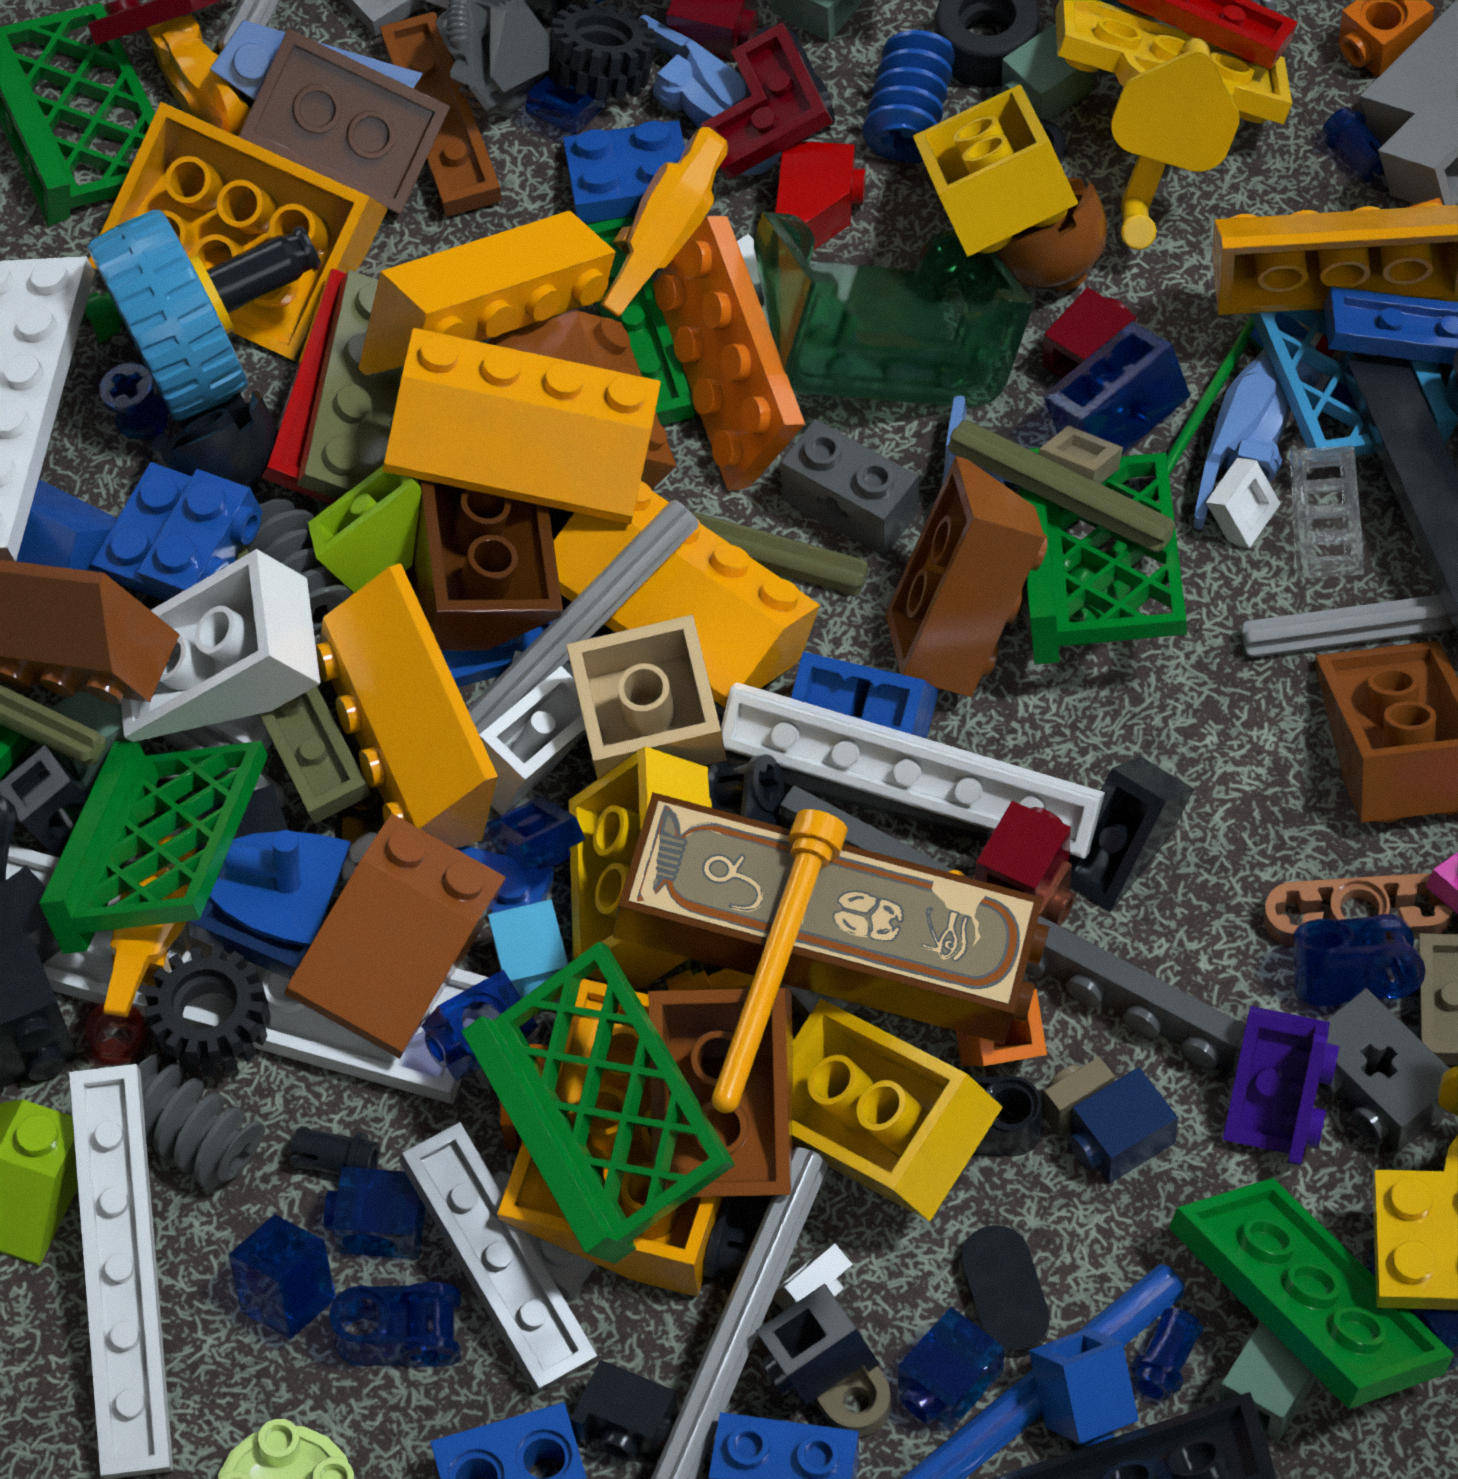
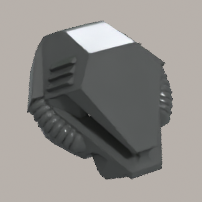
M448 0V9L437 18L436 25L445 46L455 59L450 71V77L455 84H460L459 92L463 97H469L468 104L473 108H477L476 112L480 117L496 108L504 112L520 108L529 99L533 88H538L537 79L549 70L550 36L524 0Z

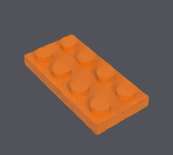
M706 216L652 285L655 291L656 303L663 312L674 342L675 355L682 364L690 386L694 407L701 416L709 438L713 459L720 468L727 490H740L753 485L804 427L805 422L728 216Z

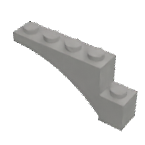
M1458 0L1443 12L1360 95L1371 137L1384 144L1378 152L1391 196L1414 204L1440 198L1443 206L1456 205L1458 203Z

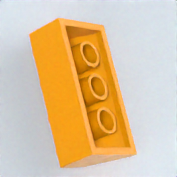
M1424 203L1412 208L1380 209L1366 206L1345 212L1319 213L1313 210H1302L1291 215L1257 217L1252 214H1239L1227 219H1214L1212 258L1218 315L1324 309V301L1330 286L1448 302L1458 301V205L1443 206L1438 203Z
M569 210L382 270L379 275L358 369L363 374L370 375L404 366L413 328L480 342L601 301L608 287V279L616 251Z
M413 328L400 382L383 472L631 524L651 436L661 381Z
M641 481L631 524L574 512L553 540L561 595L573 602L669 502L653 492L646 483ZM699 522L698 528L626 600L604 625L614 632H620L693 615L713 699L726 709L730 688L736 682L760 689L798 662L804 651L820 604L799 591L790 581L780 578L756 562L743 549L731 545Z
M402 564L389 566L323 617L319 644H316L319 676L324 682L330 680L338 696L336 698V710L340 724L346 734L354 733L361 748L359 762L364 779L369 787H378L384 800V822L393 813L453 848L462 847L483 840L498 775Z

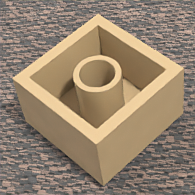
M693 615L567 644V652L597 780L644 746L703 766L727 760Z

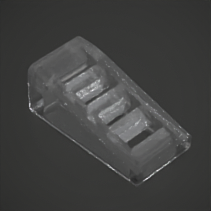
M1354 446L1290 449L1297 575L1301 578H1318L1364 574ZM1341 466V478L1307 480L1306 468ZM1342 492V503L1309 505L1308 494ZM1343 517L1344 529L1311 531L1310 520ZM1344 543L1345 555L1313 557L1312 545Z

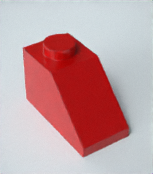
M799 141L782 151L773 229L774 260L784 270H787L850 226L853 204L864 205L866 169L855 168V144Z

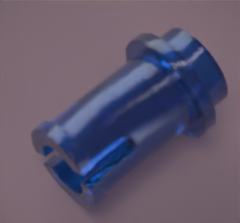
M1343 107L1333 113L1324 123L1322 131L1326 134L1325 143L1330 149L1337 147L1361 174V178L1366 183H1369L1375 178L1371 174L1372 171L1378 176L1384 174L1378 152L1383 145L1365 126L1366 117L1361 111L1353 112L1350 107Z
M1166 1308L1163 1310L1160 1322L1144 1355H1138L1131 1363V1370L1134 1374L1131 1382L1140 1393L1149 1398L1164 1401L1169 1399L1171 1393H1177L1181 1390L1184 1383L1181 1372L1204 1329L1203 1325L1198 1324L1199 1320L1195 1316L1177 1308Z

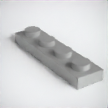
M461 1122L403 1152L398 1160L534 1394L592 1363L598 1355L525 1231L498 1220L497 1213L503 1194Z

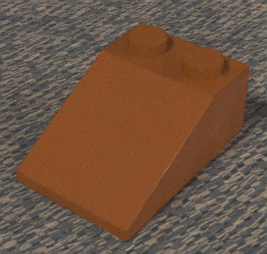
M1439 640L1315 655V668L1344 785L1361 823L1373 821L1390 823L1400 818L1437 813L1443 815L1458 814V677Z
M391 813L355 868L288 983L284 994L400 1059L486 924L488 914H491L506 877Z
M779 988L741 1100L738 1107L731 1113L717 1111L712 1104V1095L749 989L648 991L649 1017L735 1163L734 1167L692 1197L791 1195L793 1097L791 988ZM651 1058L650 1069L658 1070ZM650 1079L651 1119L665 1121L671 1091L665 1081ZM683 1113L680 1124L691 1126ZM651 1128L652 1169H654L662 1130ZM678 1133L669 1172L687 1175L709 1159L696 1136ZM667 1181L665 1190L675 1184V1182Z

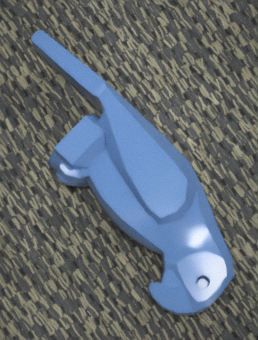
M647 15L640 17L648 22L647 28L654 29L655 45L673 57L657 73V79L653 88L654 97L659 100L663 107L672 111L683 110L691 122L699 128L701 123L752 95L744 77L692 39L674 31ZM782 151L742 174L757 175L768 171L781 157Z
M1291 336L1300 342H1303L1304 340L1295 336ZM1310 343L1309 347H1311V348L1317 350V349ZM1265 348L1236 377L1224 396L1207 454L1192 524L1196 529L1201 530L1204 527L1208 512L1206 501L1213 493L1217 475L1222 469L1229 470L1237 458L1257 460L1268 482L1275 478L1276 472L1281 467L1282 458L1277 444L1288 423L1291 408ZM1301 361L1296 367L1302 382L1308 383L1312 387L1317 385L1322 372Z

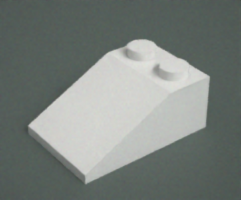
M255 549L153 608L151 611L178 632L180 636L151 701L122 699L121 709L124 738L135 742L273 711L319 685L320 676L307 578L260 550Z

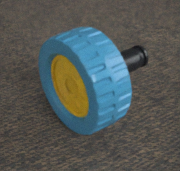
M152 210L121 223L88 243L87 248L174 421H185L211 410L231 399L236 393L244 392L248 387L244 370L227 335L235 330L228 314L298 280L303 273L309 270L313 272L319 270L321 261L304 227L295 226L292 228L293 232L287 235H277L207 270L198 255L191 258L188 257L169 220L161 210Z

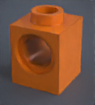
M1356 0L1342 10L1338 41L1340 49L1347 61L1358 68L1365 66L1375 76L1379 77L1432 25L1434 7L1426 0Z

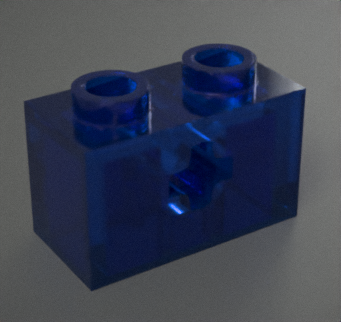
M1131 321L1043 395L1057 434L1069 425L1123 447L1122 454L1191 397L1173 345L1134 321Z

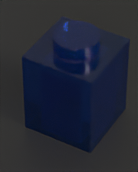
M276 1214L228 1254L241 1313L290 1340L336 1299L325 1240Z

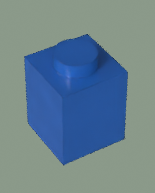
M1086 1328L1029 1350L1045 1428L1074 1441L1078 1445L1090 1446L1113 1438L1115 1430L1139 1421L1122 1342Z

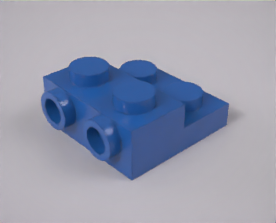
M150 462L91 565L95 572L105 573L118 584L167 601L235 562L237 559L236 555L242 545L250 544L256 537L260 528L263 511L249 487L196 469L193 476H189Z

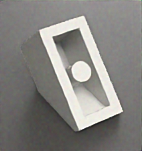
M562 666L479 734L498 775L491 806L501 816L543 780L586 734L574 678Z

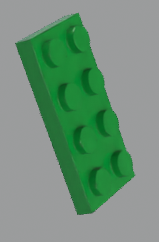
M1274 1178L1177 1207L1169 1229L1348 1409L1445 1375L1455 1354L1409 1309L1377 1308L1376 1277Z

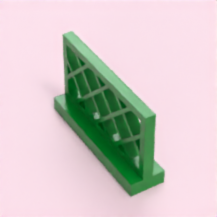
M101 3L0 27V125L48 227L70 219L71 208L118 196L132 165L126 162L133 150L140 148L145 137L143 133L145 129L148 131L155 115L119 38L98 45L94 43L92 47L67 38L70 31L84 27L89 22L107 16ZM32 41L46 47L39 58L35 60L14 52L11 45ZM105 46H106V48H107V50H108L109 53L103 51V49L105 48ZM57 51L83 60L75 74L49 65ZM94 65L118 71L120 76L112 88L86 79ZM39 79L65 87L57 102L34 94L33 88ZM125 87H126V90H127L128 94H126V93L123 92V90L125 89ZM77 92L103 102L95 116L69 107ZM115 106L138 112L140 118L132 130L106 120ZM59 120L85 129L77 144L53 135L52 131ZM97 134L123 143L115 158L89 149ZM79 162L106 172L101 180L78 186L72 175Z
M1029 448V450L1039 454L1040 448ZM1166 452L1122 456L1119 469L1102 482L1101 485L1168 516L1174 521ZM1156 476V480L1140 493L1123 485L1129 478ZM1019 487L1020 496L1035 506L1043 533L1047 535L1048 541L1046 554L1041 566L1037 571L1030 570L1027 576L1034 665L1060 663L1059 646L1187 635V620L1175 527L1169 544L1161 552L1154 553ZM1078 519L1095 528L1082 540L1064 531ZM1111 537L1129 546L1116 558L1098 550ZM1145 555L1164 564L1149 577L1131 568ZM1082 561L1100 570L1087 582H1083L1068 574L1069 571ZM1116 579L1134 588L1120 601L1101 592ZM1149 598H1152L1171 608L1172 613L1143 615L1136 611V609ZM1085 604H1089L1104 612L1097 620L1069 622V617Z
M128 739L114 741L39 903L63 954L86 952L95 932L200 920L268 755L262 741L147 756L144 755L139 741L132 742ZM238 767L217 781L213 779L228 768ZM179 775L161 787L157 784L160 777ZM197 787L203 788V790L179 805L175 802ZM220 802L224 804L222 808L201 821L196 819V817ZM160 810L166 812L143 826L145 820ZM180 827L186 828L185 831L164 844L160 845L157 843ZM202 843L206 844L203 850L183 862L178 860V858ZM143 850L148 853L125 867L127 860ZM164 867L169 870L143 887L138 884ZM185 884L189 886L185 897L161 900ZM125 891L130 894L115 905L107 906L109 901Z
M600 941L494 1020L482 1015L462 1030L465 1039L586 1254L616 1264L637 1249L632 1241L735 1166L608 945ZM600 968L608 982L601 1011L576 1007L575 1004L581 980ZM560 997L559 1004L553 1003V1001ZM619 1003L626 1015L617 1014ZM540 1011L557 1013L548 1050L531 1048L519 1028ZM572 1016L599 1020L590 1058L564 1053ZM615 1023L633 1026L639 1036L633 1066L606 1061ZM537 1058L545 1060L544 1069H542ZM651 1058L658 1070L649 1069ZM561 1063L588 1067L579 1105L561 1102L555 1092ZM604 1070L630 1075L622 1113L595 1108ZM646 1078L665 1081L671 1091L665 1121L637 1116ZM568 1113L577 1114L575 1124H573ZM683 1113L691 1126L680 1124ZM592 1118L619 1122L610 1161L593 1158L586 1147ZM635 1125L662 1130L654 1169L626 1164ZM678 1133L696 1136L709 1159L687 1175L669 1172ZM599 1168L608 1170L606 1181ZM624 1173L651 1178L645 1206L626 1218L617 1202ZM667 1181L675 1182V1184L665 1190Z

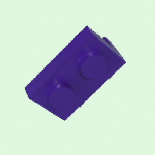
M1250 1006L1223 1140L1289 1154L1288 1164L1298 1166L1302 1164L1305 1147L1319 1148L1326 1110L1314 1107L1318 1083L1332 1085L1340 1046L1327 1043L1330 1022Z

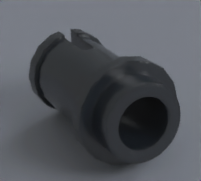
M300 1126L294 1135L291 1151L300 1153L299 1155L293 1154L290 1157V1163L293 1169H307L344 1176L348 1184L356 1186L360 1180L372 1181L379 1162L380 1146L378 1142L370 1141L367 1133L358 1132L354 1137Z

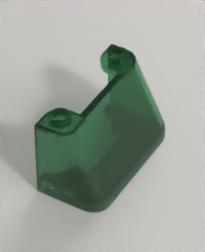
M762 211L754 237L753 251L769 328L779 352L784 372L787 374L791 387L795 391L814 395L947 406L953 405L954 397L964 396L966 407L984 406L993 402L1003 392L1013 368L1034 302L997 255L993 252L986 254L977 252L967 257L956 232L944 231L932 236L923 245L918 254L914 270L810 261L815 239L808 224L795 215Z

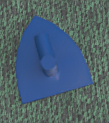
M289 830L254 833L233 839L209 899L223 914L252 932L281 942L310 947L325 918L351 846V841Z

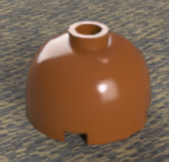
M1067 178L1079 204L1067 209V214L1059 221L1045 227H1035L1033 225L1012 235L1011 241L1003 248L991 252L1008 277L1022 286L1038 289L1054 288L1056 291L1070 290L1085 281L1088 276L1087 271L1095 265L1105 249L1108 227L1104 207L1091 182L1086 189L1081 178Z

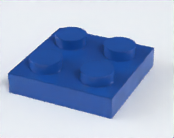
M679 120L669 122L649 121L639 126L607 131L593 129L579 135L563 137L576 216L584 223L636 216L641 198L658 169L666 162L677 163L681 159L685 145Z

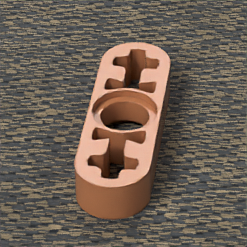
M1427 873L1296 881L1283 883L1269 893L1265 903L1264 926L1268 934L1275 941L1287 946L1418 939L1419 933H1443L1452 922L1454 910L1425 887L1431 875ZM1391 895L1396 896L1395 908H1398L1396 920H1388L1390 911L1389 896ZM1417 895H1428L1430 904L1437 905L1435 906L1433 916H1422L1420 908L1414 906ZM1359 898L1373 904L1378 915L1369 923L1356 924L1347 920L1340 908L1346 901ZM1322 900H1331L1329 908L1330 924H1322L1324 912H1321ZM1286 904H1298L1300 913H1305L1302 924L1290 925L1289 917L1283 915Z

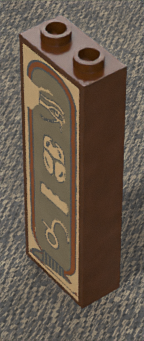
M652 792L618 904L613 938L754 976L795 861L790 854L792 846L788 841L791 829ZM843 844L839 857L831 860L828 867L820 869L781 983L1004 1044L1012 1020L1025 1023L1030 1008L1035 984L1023 981L1027 962L1039 965L1044 951L1049 926L1037 923L1043 898Z

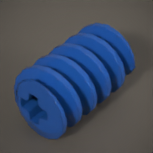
M909 30L899 32L890 37L883 46L882 61L877 68V79L873 84L872 98L868 104V116L863 123V137L868 147L877 155L902 162L916 164L923 162L913 135L938 124L943 117L942 104L947 100V85L952 80L951 67L955 60V52L949 40L929 31Z

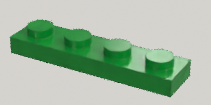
M632 217L610 219L587 225L616 251L604 297L627 258V255L613 241L621 228L633 225ZM650 276L619 317H616L601 306L603 300L594 304L598 316L622 322L624 329L629 335L630 346L641 375L645 378L661 381L655 411L660 424L666 425L694 418L695 412L693 399L681 363L675 355L674 342L662 310L656 303L655 291L652 285L653 280Z

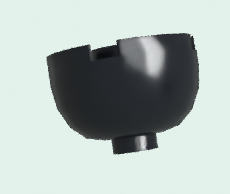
M252 391L251 402L245 403L239 392L211 410L185 421H179L182 431L170 440L165 431H161L150 445L161 466L189 476H193L196 469L249 487L255 495L260 490L257 481L262 479L261 476L274 446L277 430L259 391Z

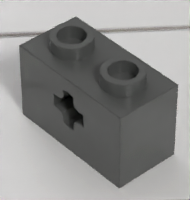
M817 419L810 424L780 462L783 501L884 557L919 514V476Z
M1367 988L1326 1020V1022H1330L1327 1043L1340 1046L1332 1085L1318 1083L1317 1089L1328 1097L1336 1093L1353 1110L1352 1119L1366 1138L1374 1143H1379L1383 1140L1398 1153L1447 1112L1438 1104V1090L1443 1074L1450 1068ZM1365 1070L1372 1076L1370 1077L1365 1074Z

